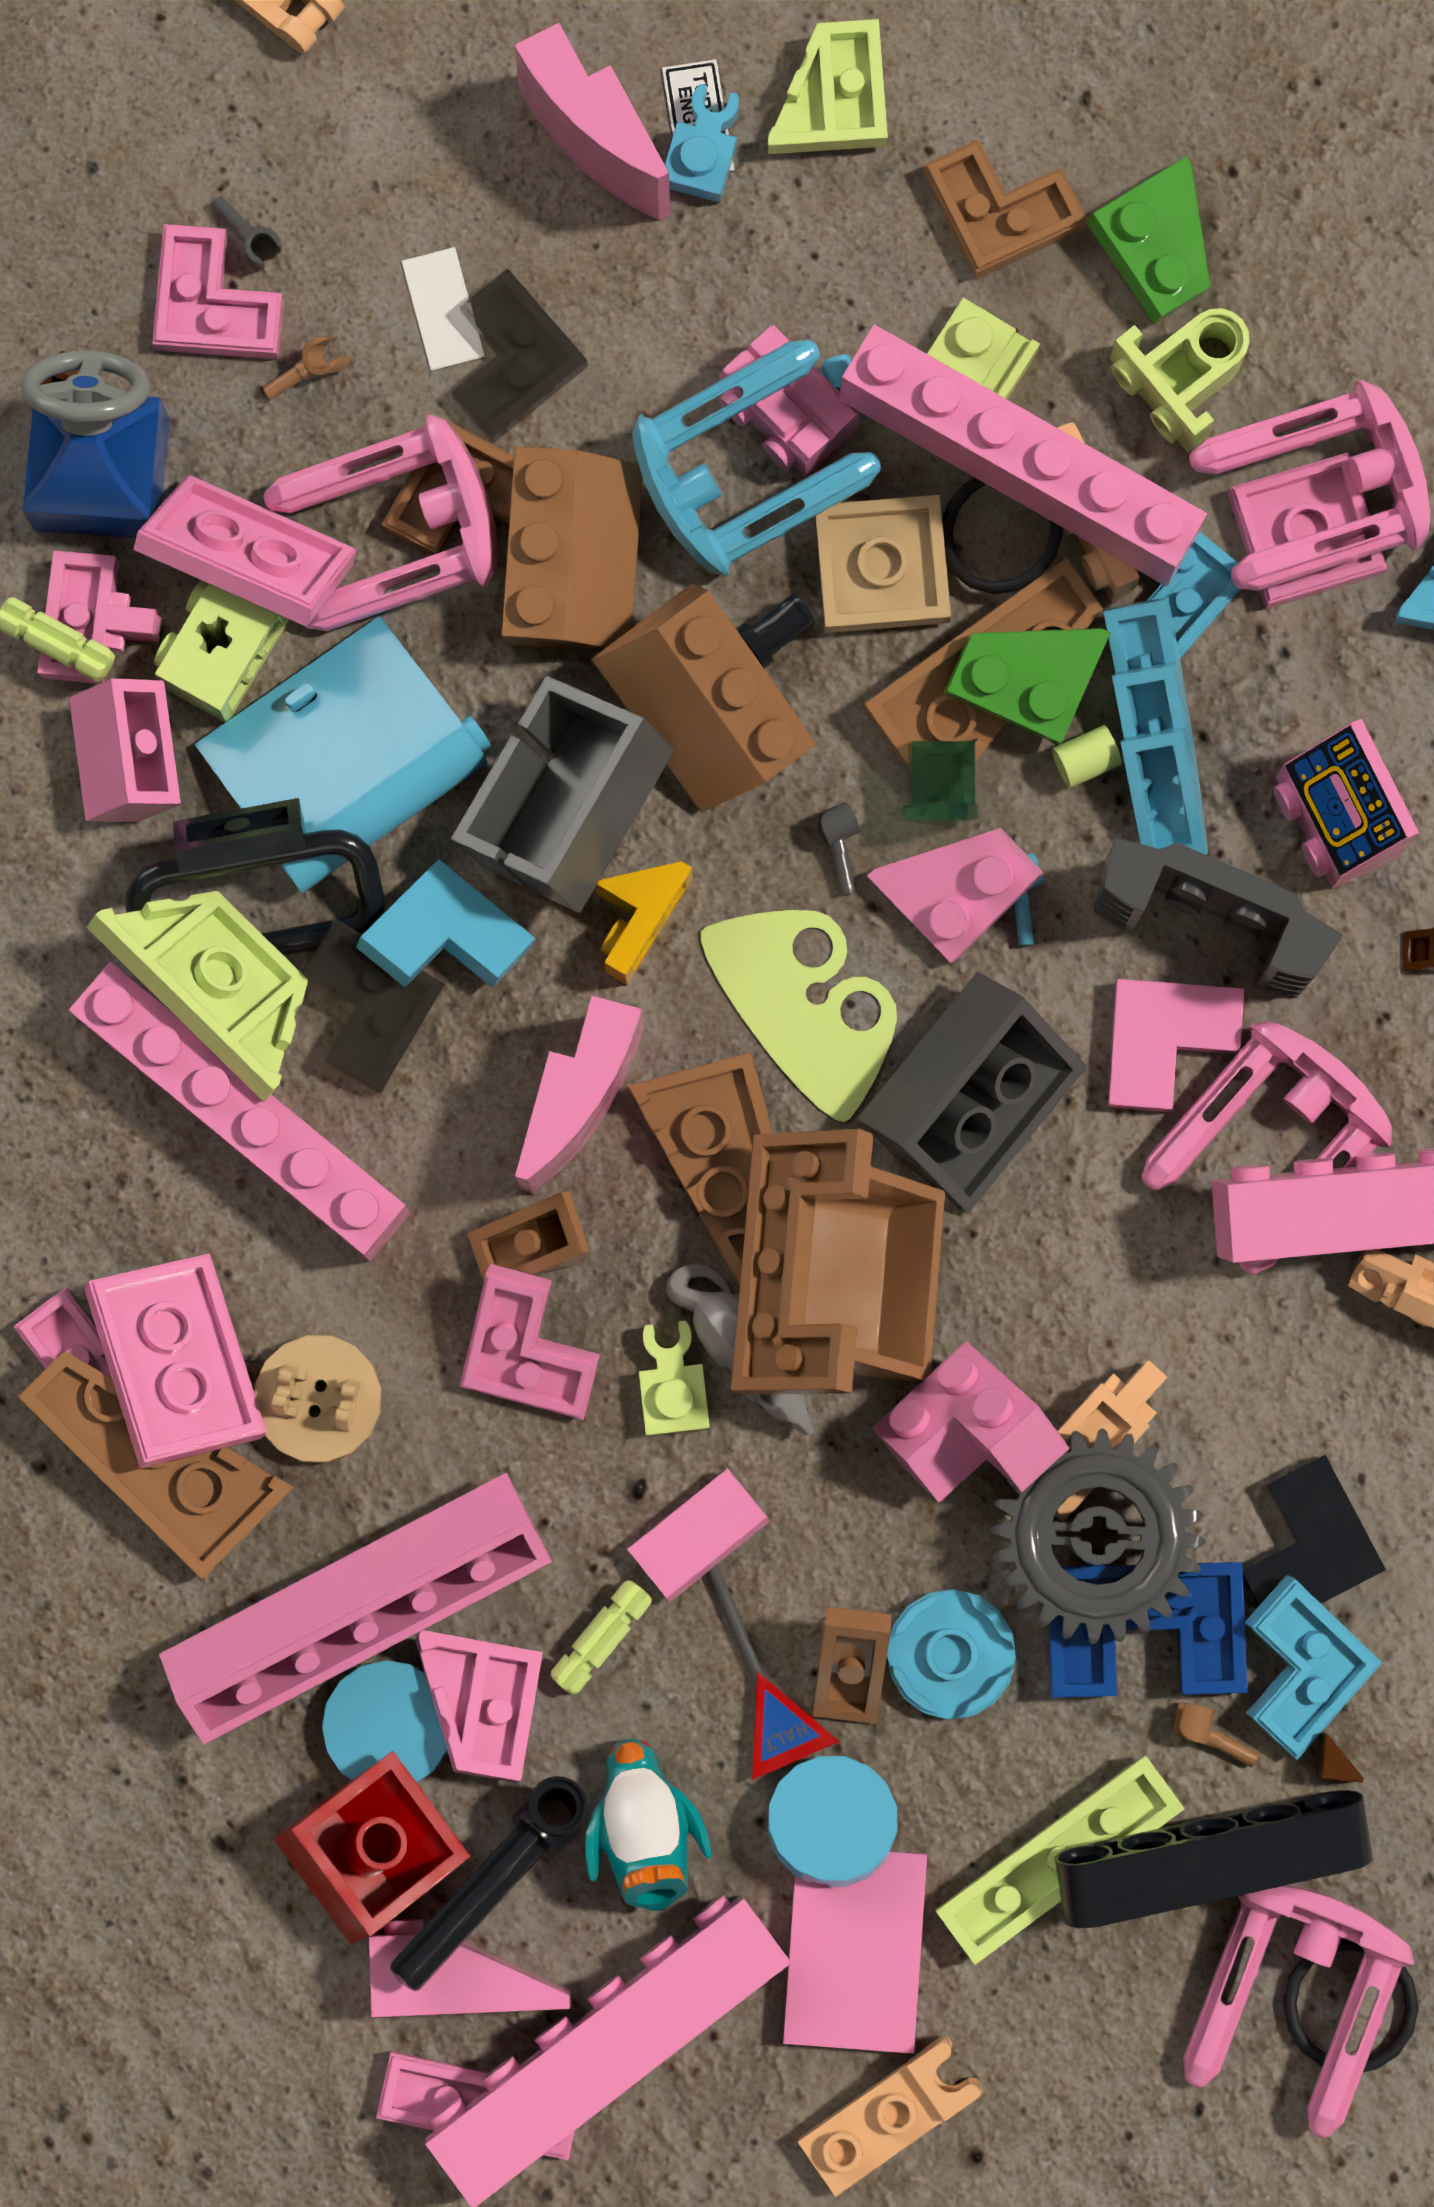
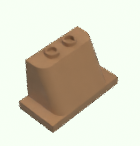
M861 1129L757 1134L753 1136L731 1391L746 1395L852 1393L853 1375L898 1382H922L931 1374L945 1191L872 1167V1133Z

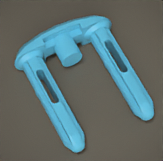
M812 340L789 341L652 419L645 417L641 413L632 429L635 453L643 480L657 511L680 544L697 563L712 574L730 575L729 570L732 562L766 543L782 537L786 532L869 487L881 470L880 460L873 452L850 453L712 530L707 528L696 511L723 496L709 467L704 462L678 477L670 464L669 454L671 451L710 429L722 425L726 420L808 375L820 358V350ZM739 386L742 388L743 396L693 425L689 426L684 423L683 417L685 414L733 387ZM797 498L804 501L805 506L797 512L754 536L745 534L744 528L769 513Z

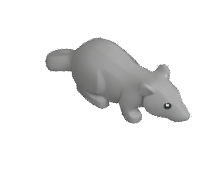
M691 1264L678 1268L667 1280L666 1293L669 1299L677 1306L694 1312L693 1325L696 1334L710 1358L719 1368L727 1367L733 1372L739 1294L733 1295L724 1277L709 1266ZM694 1278H708L723 1292L696 1291L689 1289L688 1282ZM745 1394L749 1401L763 1406L774 1418L788 1423L792 1428L803 1434H813L814 1425L808 1410L805 1394Z

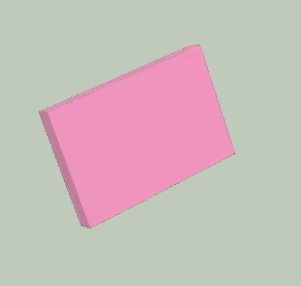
M187 475L141 527L137 533L133 549L304 626L310 623L352 569L357 553L354 547L191 475Z
M210 1253L88 1281L84 1290L140 1469L262 1439L267 1432Z
M890 1851L887 1861L869 1878L847 1887H828L829 1884H819L814 1881L809 1883L794 1876L789 1960L792 1963L788 1965L783 2044L914 2054L927 1867L926 1853Z

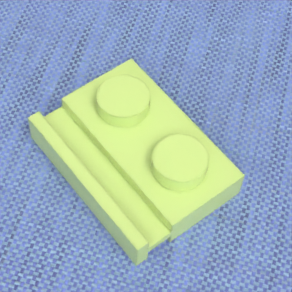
M963 297L927 354L1008 400L1036 356L1040 343L1033 339L1031 341L1016 333L1015 328Z

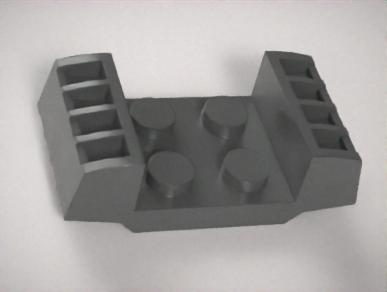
M1116 837L1102 866L1093 911L1105 920L1132 934L1147 906L1153 889L1166 894L1164 902L1176 910L1194 916H1199L1201 910H1204L1224 919L1223 928L1239 937L1252 941H1257L1260 935L1269 938L1273 942L1254 986L1271 993L1295 998L1315 978L1343 937L1342 933L1305 912L1296 893L1179 843L1158 849Z

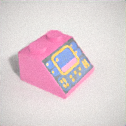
M1362 718L1348 724L1286 762L1276 776L1279 785L1274 787L1277 803L1288 821L1297 819L1307 839L1306 842L1302 843L1305 859L1316 877L1319 878L1325 875L1331 889L1400 857L1419 834Z

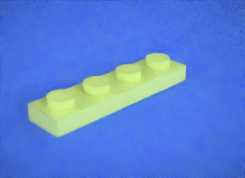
M1143 1755L935 1909V1911L972 1963L976 1965L1061 1902L1054 1859L1058 1853L1081 1845L1159 1829L1185 1808L1147 1756Z

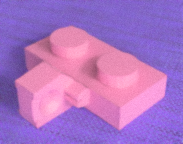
M53 550L46 615L82 633L83 637L87 638L86 642L93 639L108 647L111 652H124L125 640L159 643L162 617L158 616L157 610L130 607L131 597L129 594L116 592L120 562L116 556ZM40 652L37 673L43 679L95 684L105 681L104 678L101 682H95L79 673L75 669V665L69 668Z

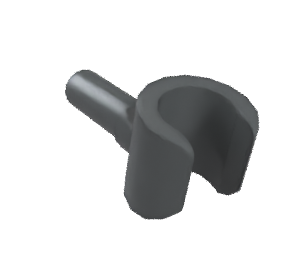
M222 196L217 197L212 202L211 207L236 232L237 237L244 243L245 259L250 266L255 269L265 268L263 261L251 250V247L257 241H268L281 254V239L275 231L267 227L254 228Z
M844 802L823 812L818 821L819 832L829 847L831 856H833L840 896L856 893L848 850L843 840L860 833L859 824L850 805Z

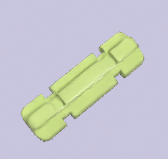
M15 597L8 598L1 606L0 630L17 640L24 637L23 641L27 642V645L69 668L75 665V669L79 673L95 682H101L112 668L115 655L108 647L93 639L86 642L87 638L83 637L82 633L41 611L35 614V610L31 606Z
M627 1580L623 1582L610 1598L614 1601L608 1609L605 1606L601 1609L571 1646L575 1649L571 1655L567 1656L564 1654L551 1670L550 1676L568 1693L575 1695L581 1691L592 1677L589 1674L592 1668L595 1666L599 1669L631 1628L628 1624L633 1618L638 1621L651 1605L652 1599L650 1595L633 1581Z

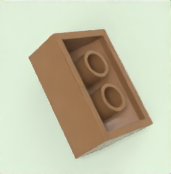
M515 446L501 635L505 645L601 652L632 629L643 482L639 464L580 450Z
M690 584L591 659L626 710L645 718L675 749L666 766L700 812L766 783L816 745V742L712 594L705 588Z

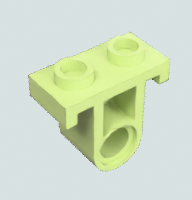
M1222 308L1209 309L1197 315L1146 356L1139 350L1143 334L1134 325L1115 340L1110 360L1114 363L1111 365V371L1119 385L1131 396L1138 393L1153 410L1150 413V418L1158 432L1170 443L1178 441L1187 453L1208 437L1214 423V419L1207 411L1198 418L1193 415L1192 411L1235 377L1239 372L1250 342L1249 331L1243 319L1234 312ZM1206 338L1220 339L1229 348L1230 355L1224 358L1209 357L1202 351L1199 342Z

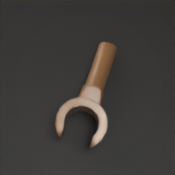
M324 336L309 340L304 345L302 360L263 387L270 400L274 399L313 374L326 375L345 370L350 362L349 356L338 357L329 363L324 359L325 346L335 341L338 337Z
M1185 1702L1178 1704L1173 1724L1174 1732L1178 1737L1208 1745L1213 1749L1217 1748L1249 1767L1255 1765L1259 1753L1226 1736L1224 1733L1211 1730L1215 1713L1214 1709Z

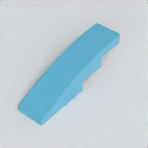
M1169 597L1107 608L1103 613L1107 631L1111 632L1108 638L1115 668L1112 680L1124 736L1120 743L1140 844L1162 849L1179 843L1207 855L1208 845L1192 728Z

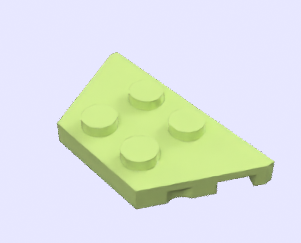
M218 891L194 894L184 901L164 899L147 902L140 911L114 914L113 909L108 908L96 913L86 928L263 1102L266 1101L280 1084L282 1077L279 1074L284 1052L292 1041L296 1027L294 1016L303 1002L308 979Z

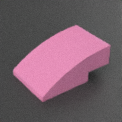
M560 23L515 44L519 90L537 120L557 146L579 169L603 189L632 208L659 221L670 216L669 172L611 65L588 76Z
M591 996L575 1058L549 1051L515 1174L520 1191L534 1194L556 1176L582 1149L600 1125L618 1095L634 1060L644 1029L642 1009Z

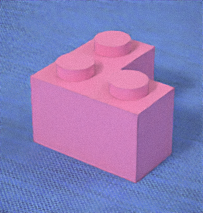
M968 1341L963 1343L872 1427L873 1431L901 1466L939 1503L986 1459L1023 1492L1070 1449L1040 1407Z

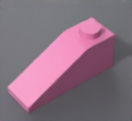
M423 1919L391 1920L384 1926V1932L375 1933L369 1937L371 2017L570 2009L571 1990L466 1942L461 1944L420 1990L414 1992L403 1986L390 1970V1964L424 1927Z

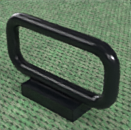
M299 798L173 821L175 858L158 861L143 867L132 877L125 893L126 913L140 911L147 902H151V896L158 888L167 885L325 855H340L351 863L359 896L357 910L343 918L261 934L284 955L356 940L381 917L384 911L382 882L378 864L370 846L358 835L342 829L305 833L304 817Z

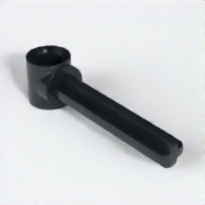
M554 1776L542 1780L535 1786L530 1797L511 1817L515 1828L391 1962L390 1970L403 1986L414 1992L420 1990L543 1854L555 1857L564 1846L575 1839L587 1813L586 1795L575 1781L566 1777ZM546 1800L561 1801L569 1808L572 1821L563 1826L549 1825L539 1815L538 1805Z

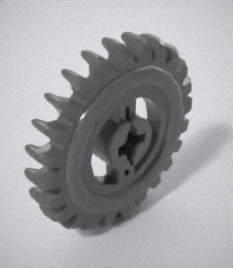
M1102 1428L1097 1432L1093 1447L1088 1448L1080 1432L1073 1431L1070 1436V1452L1064 1453L1023 1492L1006 1478L1007 1483L1019 1496L1017 1500L999 1499L995 1502L996 1508L1011 1517L1010 1523L995 1525L990 1528L991 1534L1008 1539L1010 1546L993 1554L992 1559L995 1562L1014 1563L1015 1569L1002 1580V1586L1011 1587L1024 1584L1027 1589L1017 1602V1608L1022 1610L1037 1602L1041 1603L1042 1609L1037 1621L1039 1627H1045L1056 1616H1061V1634L1064 1639H1069L1078 1625L1083 1623L1085 1624L1089 1643L1095 1644L1099 1640L1103 1625L1108 1624L1115 1640L1122 1642L1125 1639L1126 1620L1129 1619L1141 1632L1148 1633L1150 1631V1622L1147 1610L1151 1608L1165 1618L1171 1617L1172 1610L1165 1598L1166 1593L1169 1592L1180 1597H1187L1189 1595L1188 1588L1178 1578L1179 1572L1198 1573L1201 1570L1197 1562L1185 1555L1186 1549L1200 1547L1205 1544L1203 1537L1187 1532L1186 1526L1201 1519L1203 1513L1200 1510L1182 1509L1181 1503L1193 1493V1486L1171 1487L1169 1483L1176 1474L1178 1465L1171 1463L1156 1470L1153 1467L1158 1452L1155 1445L1148 1447L1139 1457L1133 1455L1134 1438L1132 1434H1126L1118 1447L1112 1449L1108 1433ZM1100 1487L1118 1492L1132 1502L1143 1519L1144 1527L1127 1526L1118 1513L1102 1506L1090 1507L1081 1511L1073 1517L1070 1523L1052 1521L1054 1514L1066 1498L1080 1490ZM1093 1518L1101 1519L1102 1530L1112 1532L1113 1536L1136 1535L1140 1536V1541L1115 1540L1110 1544L1101 1546L1100 1555L1092 1554L1091 1543L1080 1541V1537L1055 1536L1056 1531L1078 1533L1080 1530L1090 1528L1093 1524ZM1051 1545L1067 1546L1075 1559L1082 1564L1090 1566L1109 1564L1118 1559L1125 1549L1143 1550L1141 1559L1129 1574L1114 1583L1095 1585L1079 1581L1062 1569L1052 1552Z

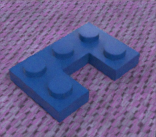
M1242 1562L1198 1563L1201 1567L1198 1573L1179 1572L1178 1578L1188 1588L1189 1595L1187 1597H1180L1169 1592L1166 1593L1165 1598L1172 1610V1615L1169 1618L1163 1617L1151 1608L1147 1610L1150 1630L1177 1629L1180 1694L1248 1693ZM1135 1565L1061 1567L1079 1581L1100 1585L1116 1582L1129 1574ZM1056 1616L1048 1624L1050 1698L1117 1696L1116 1641L1108 1624L1103 1625L1097 1643L1090 1644L1085 1624L1083 1623L1078 1625L1069 1639H1064L1061 1634L1062 1617ZM1130 1619L1126 1620V1630H1139Z

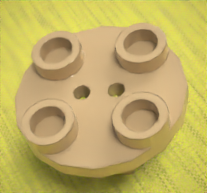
M306 1335L283 1344L265 1361L255 1383L254 1394L267 1432L265 1436L280 1452L303 1462L329 1463L339 1458L353 1455L371 1436L381 1415L382 1387L374 1365L356 1346L334 1336ZM320 1380L325 1381L327 1384V1388L323 1392H317L315 1389L316 1383ZM314 1405L319 1406L321 1409L318 1417H311L309 1414L310 1408Z

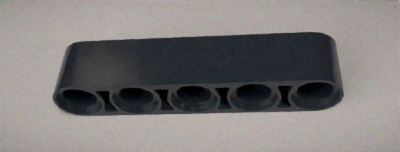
M1336 1790L1081 1845L1058 1853L1054 1859L1065 1924L1074 1928H1093L1353 1871L1370 1864L1373 1857L1363 1795L1357 1791Z

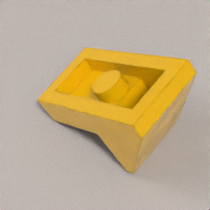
M679 861L598 881L595 893L632 915L629 923L621 918L616 921L601 947V951L608 955L604 962L607 974L628 985L693 880L691 866Z

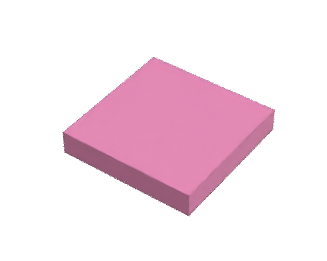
M1349 452L1229 488L1227 495L1247 555L1370 516L1363 494L1357 491L1350 474ZM1364 534L1315 551L1322 554L1372 538L1373 536ZM1381 551L1359 558L1354 562L1343 563L1259 590L1266 610L1383 575L1387 570V566Z

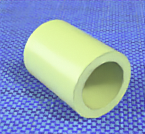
M1105 725L1051 749L1056 767L1068 788L1077 786L1122 765L1118 747Z

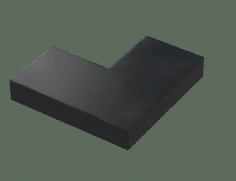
M1326 1455L1266 1485L1296 1543L1243 1570V1580L1257 1607L1286 1575L1297 1580L1322 1604L1386 1570Z

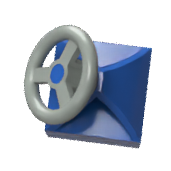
M70 351L55 354L36 362L25 372L20 385L24 400L33 408L23 513L34 531L136 538L141 527L162 505L170 422L161 398L148 397L150 391L148 375L138 364L130 359L102 351ZM79 370V373L71 375L66 381L41 385L42 382L53 375ZM102 371L123 377L131 384L130 389L124 391L105 384L104 378L101 377Z

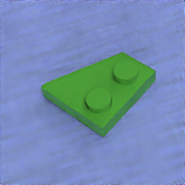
M1187 156L1093 212L1087 219V225L1154 325L1197 299L1209 289L1210 280L1192 164Z

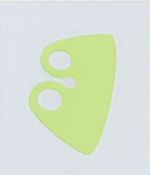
M810 910L772 911L749 914L706 926L701 930V943L706 959L721 987L747 1026L781 1070L820 1110L835 1120L841 1122L849 1120L861 1105L874 1083L893 1038L897 1022V1010L889 991L879 982L868 977H851L831 988L828 998L824 1003L816 1005L808 1001L806 989L809 985L815 982L825 983L836 975L844 965L847 955L846 938L840 926L830 916ZM806 928H818L825 931L833 943L830 959L819 967L804 966L796 960L793 954V941L797 934ZM857 991L872 994L881 1006L879 1021L873 1028L866 1031L850 1029L841 1017L840 1008L843 1000L849 994Z

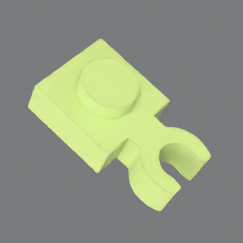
M678 1321L680 1339L672 1348H662L656 1343L653 1324L645 1325L643 1343L645 1349L657 1362V1369L639 1371L646 1437L710 1429L703 1364L684 1366L683 1356L688 1352L692 1341L691 1330L686 1321Z

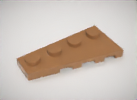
M1067 557L861 705L934 808L940 805L951 792L953 786L968 768L976 762L989 746V743L1007 723L944 694V690L968 636L972 633L1087 629L1102 611V606Z
M751 1052L628 1085L631 1095L739 1287L741 1282L753 1136L757 1134H773Z
M65 1350L17 1397L200 1580H203L294 1488L227 1447L140 1469L112 1378Z

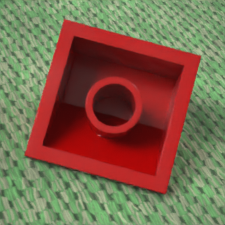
M394 1751L385 1755L329 1795L273 1839L350 1945L371 1937L471 1857Z

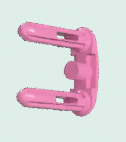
M1358 380L1355 382L1354 390L1351 393L1206 438L1191 451L1189 461L1193 470L1200 473L1217 475L1364 428L1368 441H1373L1375 449L1349 458V470L1354 485L1359 493L1389 485L1394 499L1393 509L1246 555L1231 570V581L1234 586L1239 589L1259 591L1343 563L1354 562L1359 558L1402 544L1408 545L1413 551L1420 548L1427 538L1430 528V506L1425 474L1418 450L1405 421L1389 396L1379 386L1364 380ZM1324 418L1330 420L1281 437L1274 435ZM1364 534L1373 536L1372 538L1322 554L1315 551Z
M431 414L426 415L424 427L279 477L265 490L263 498L269 510L293 513L438 462L443 468L447 484L419 493V501L424 517L431 529L458 520L461 525L459 530L463 542L460 546L336 588L310 623L305 626L307 629L329 631L401 605L425 599L427 596L473 580L479 583L481 587H485L493 578L498 565L496 524L489 494L474 459L461 437L446 419ZM403 452L402 456L347 475L350 470ZM441 570L439 575L384 594L385 589Z
M1270 1021L1251 1024L1248 1027L1251 1032V1039L1148 1155L1142 1173V1181L1146 1187L1155 1191L1176 1183L1234 1115L1245 1106L1248 1099L1280 1063H1285L1288 1067L1291 1066L1303 1076L1283 1098V1101L1297 1115L1308 1123L1313 1124L1328 1105L1333 1102L1344 1111L1343 1114L1348 1118V1123L1316 1159H1334L1337 1154L1342 1153L1346 1156V1163L1342 1168L1356 1167V1156L1371 1154L1377 1147H1391L1392 1126L1384 1110L1366 1086L1340 1060L1317 1043L1285 1026ZM1240 1070L1248 1071L1250 1078L1212 1122H1206L1202 1114ZM1280 1258L1239 1262V1265L1244 1272L1255 1275L1273 1267Z
M1285 1885L1238 1896L1241 1902L1183 2057L1185 2080L1193 2087L1204 2088L1221 2072L1279 1917L1285 1915L1305 1922L1294 1953L1331 1968L1341 1938L1355 1942L1362 1946L1365 1953L1307 2106L1310 2132L1319 2138H1328L1345 2123L1376 2036L1383 2024L1384 2015L1401 1969L1404 1966L1414 1965L1415 1963L1411 1947L1393 1930L1365 1911L1336 1897L1308 1888ZM1249 1936L1253 1938L1254 1944L1234 1997L1230 2002H1225L1221 1999L1223 1989L1241 1941L1244 1937ZM1375 1986L1378 1992L1358 2046L1352 2052L1347 2051L1345 2046L1368 1987Z

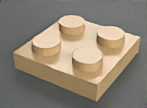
M940 495L843 502L815 516L825 633L950 623L951 610Z

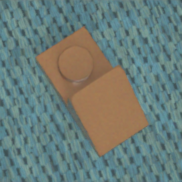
M570 1191L560 1192L467 1233L483 1282L490 1264L538 1276L550 1270L579 1265L583 1263L590 1253Z
M835 1607L826 1608V1615L822 1625L812 1717L877 1724L891 1633L892 1614Z

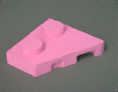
M1000 827L873 869L867 877L946 959L953 963L1044 872Z
M426 1630L418 1632L416 1646L453 1772L512 1783L521 1782L543 1652Z

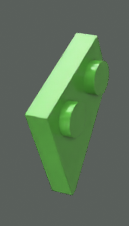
M1099 628L972 633L966 640L944 690V694L1055 745L1062 744L1111 632Z

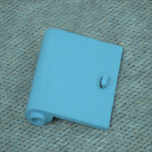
M380 616L194 744L240 808L299 798L304 817L305 833L342 829L358 835L369 846L486 766L488 761L483 751L491 747L489 740L470 715L460 721ZM325 855L283 863L280 866L302 894L343 866L348 860L340 855Z

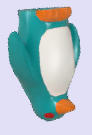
M637 1738L619 1741L609 1750L606 1759L607 1780L601 1801L593 1811L585 1837L587 1874L590 1881L596 1882L602 1851H605L624 1902L630 1906L651 1911H661L669 1907L688 1891L687 1835L691 1834L706 1859L712 1857L711 1842L701 1813L687 1796L674 1787L666 1778L660 1768L657 1753L651 1745Z

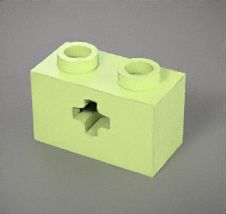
M200 580L188 599L186 611L190 615L179 634L170 632L156 653L154 665L158 666L155 675L158 680L164 681L165 690L225 723L232 718L290 619ZM225 632L230 642L228 648L216 646L210 653L205 643L206 639L210 636L213 639L219 640Z

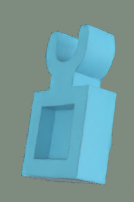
M699 84L692 96V115L696 122L695 126L677 121L665 166L669 172V189L721 203L737 147V137L724 134L722 131L727 130L735 123L739 112L738 94L731 92L726 108L720 112H711L704 106L707 97V85Z

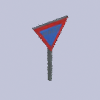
M718 1565L713 1567L707 1574L756 1686L752 1781L840 1741L767 1680Z

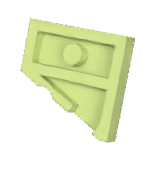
M879 19L817 23L807 45L800 69L796 71L788 89L787 99L775 127L772 126L769 133L768 154L887 147L888 133Z

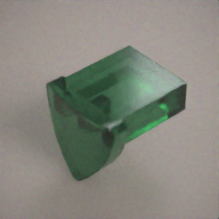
M975 741L909 742V805L903 806V820L936 825L959 824L978 820L979 805L975 804Z

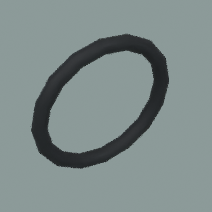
M974 477L964 483L949 501L942 519L946 563L952 574L970 589L991 594L1018 591L1041 577L1054 561L1061 544L1064 528L1050 521L1051 532L1045 551L1030 569L1017 577L999 581L976 577L962 566L954 550L953 527L959 509L972 493L987 485Z
M1341 1938L1337 1952L1354 1950L1365 1953L1362 1946ZM1301 1957L1288 1977L1283 2000L1287 2029L1301 2052L1322 2067L1327 2054L1311 2043L1300 2025L1296 2003L1301 1981L1312 1965L1315 1964V1962ZM1405 1966L1402 1967L1398 1977L1405 2003L1401 2028L1389 2046L1368 2058L1363 2072L1377 2070L1399 2056L1414 2033L1419 2005L1414 1980Z

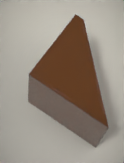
M1434 928L1404 932L1403 971L1434 972Z
M1321 1732L1317 1778L1363 1783L1364 1778L1327 1733Z

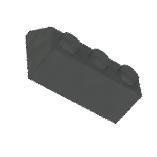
M977 972L857 1119L890 1153L931 1186L945 1191L946 1198L969 1214L1087 1066L1023 996Z

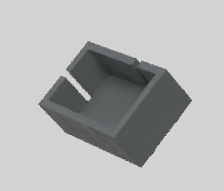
M545 676L518 725L549 755L553 756L551 761L547 765L521 739L511 735L452 835L451 840L483 868L525 888L529 886L536 893L580 913L675 749L645 718L549 676Z

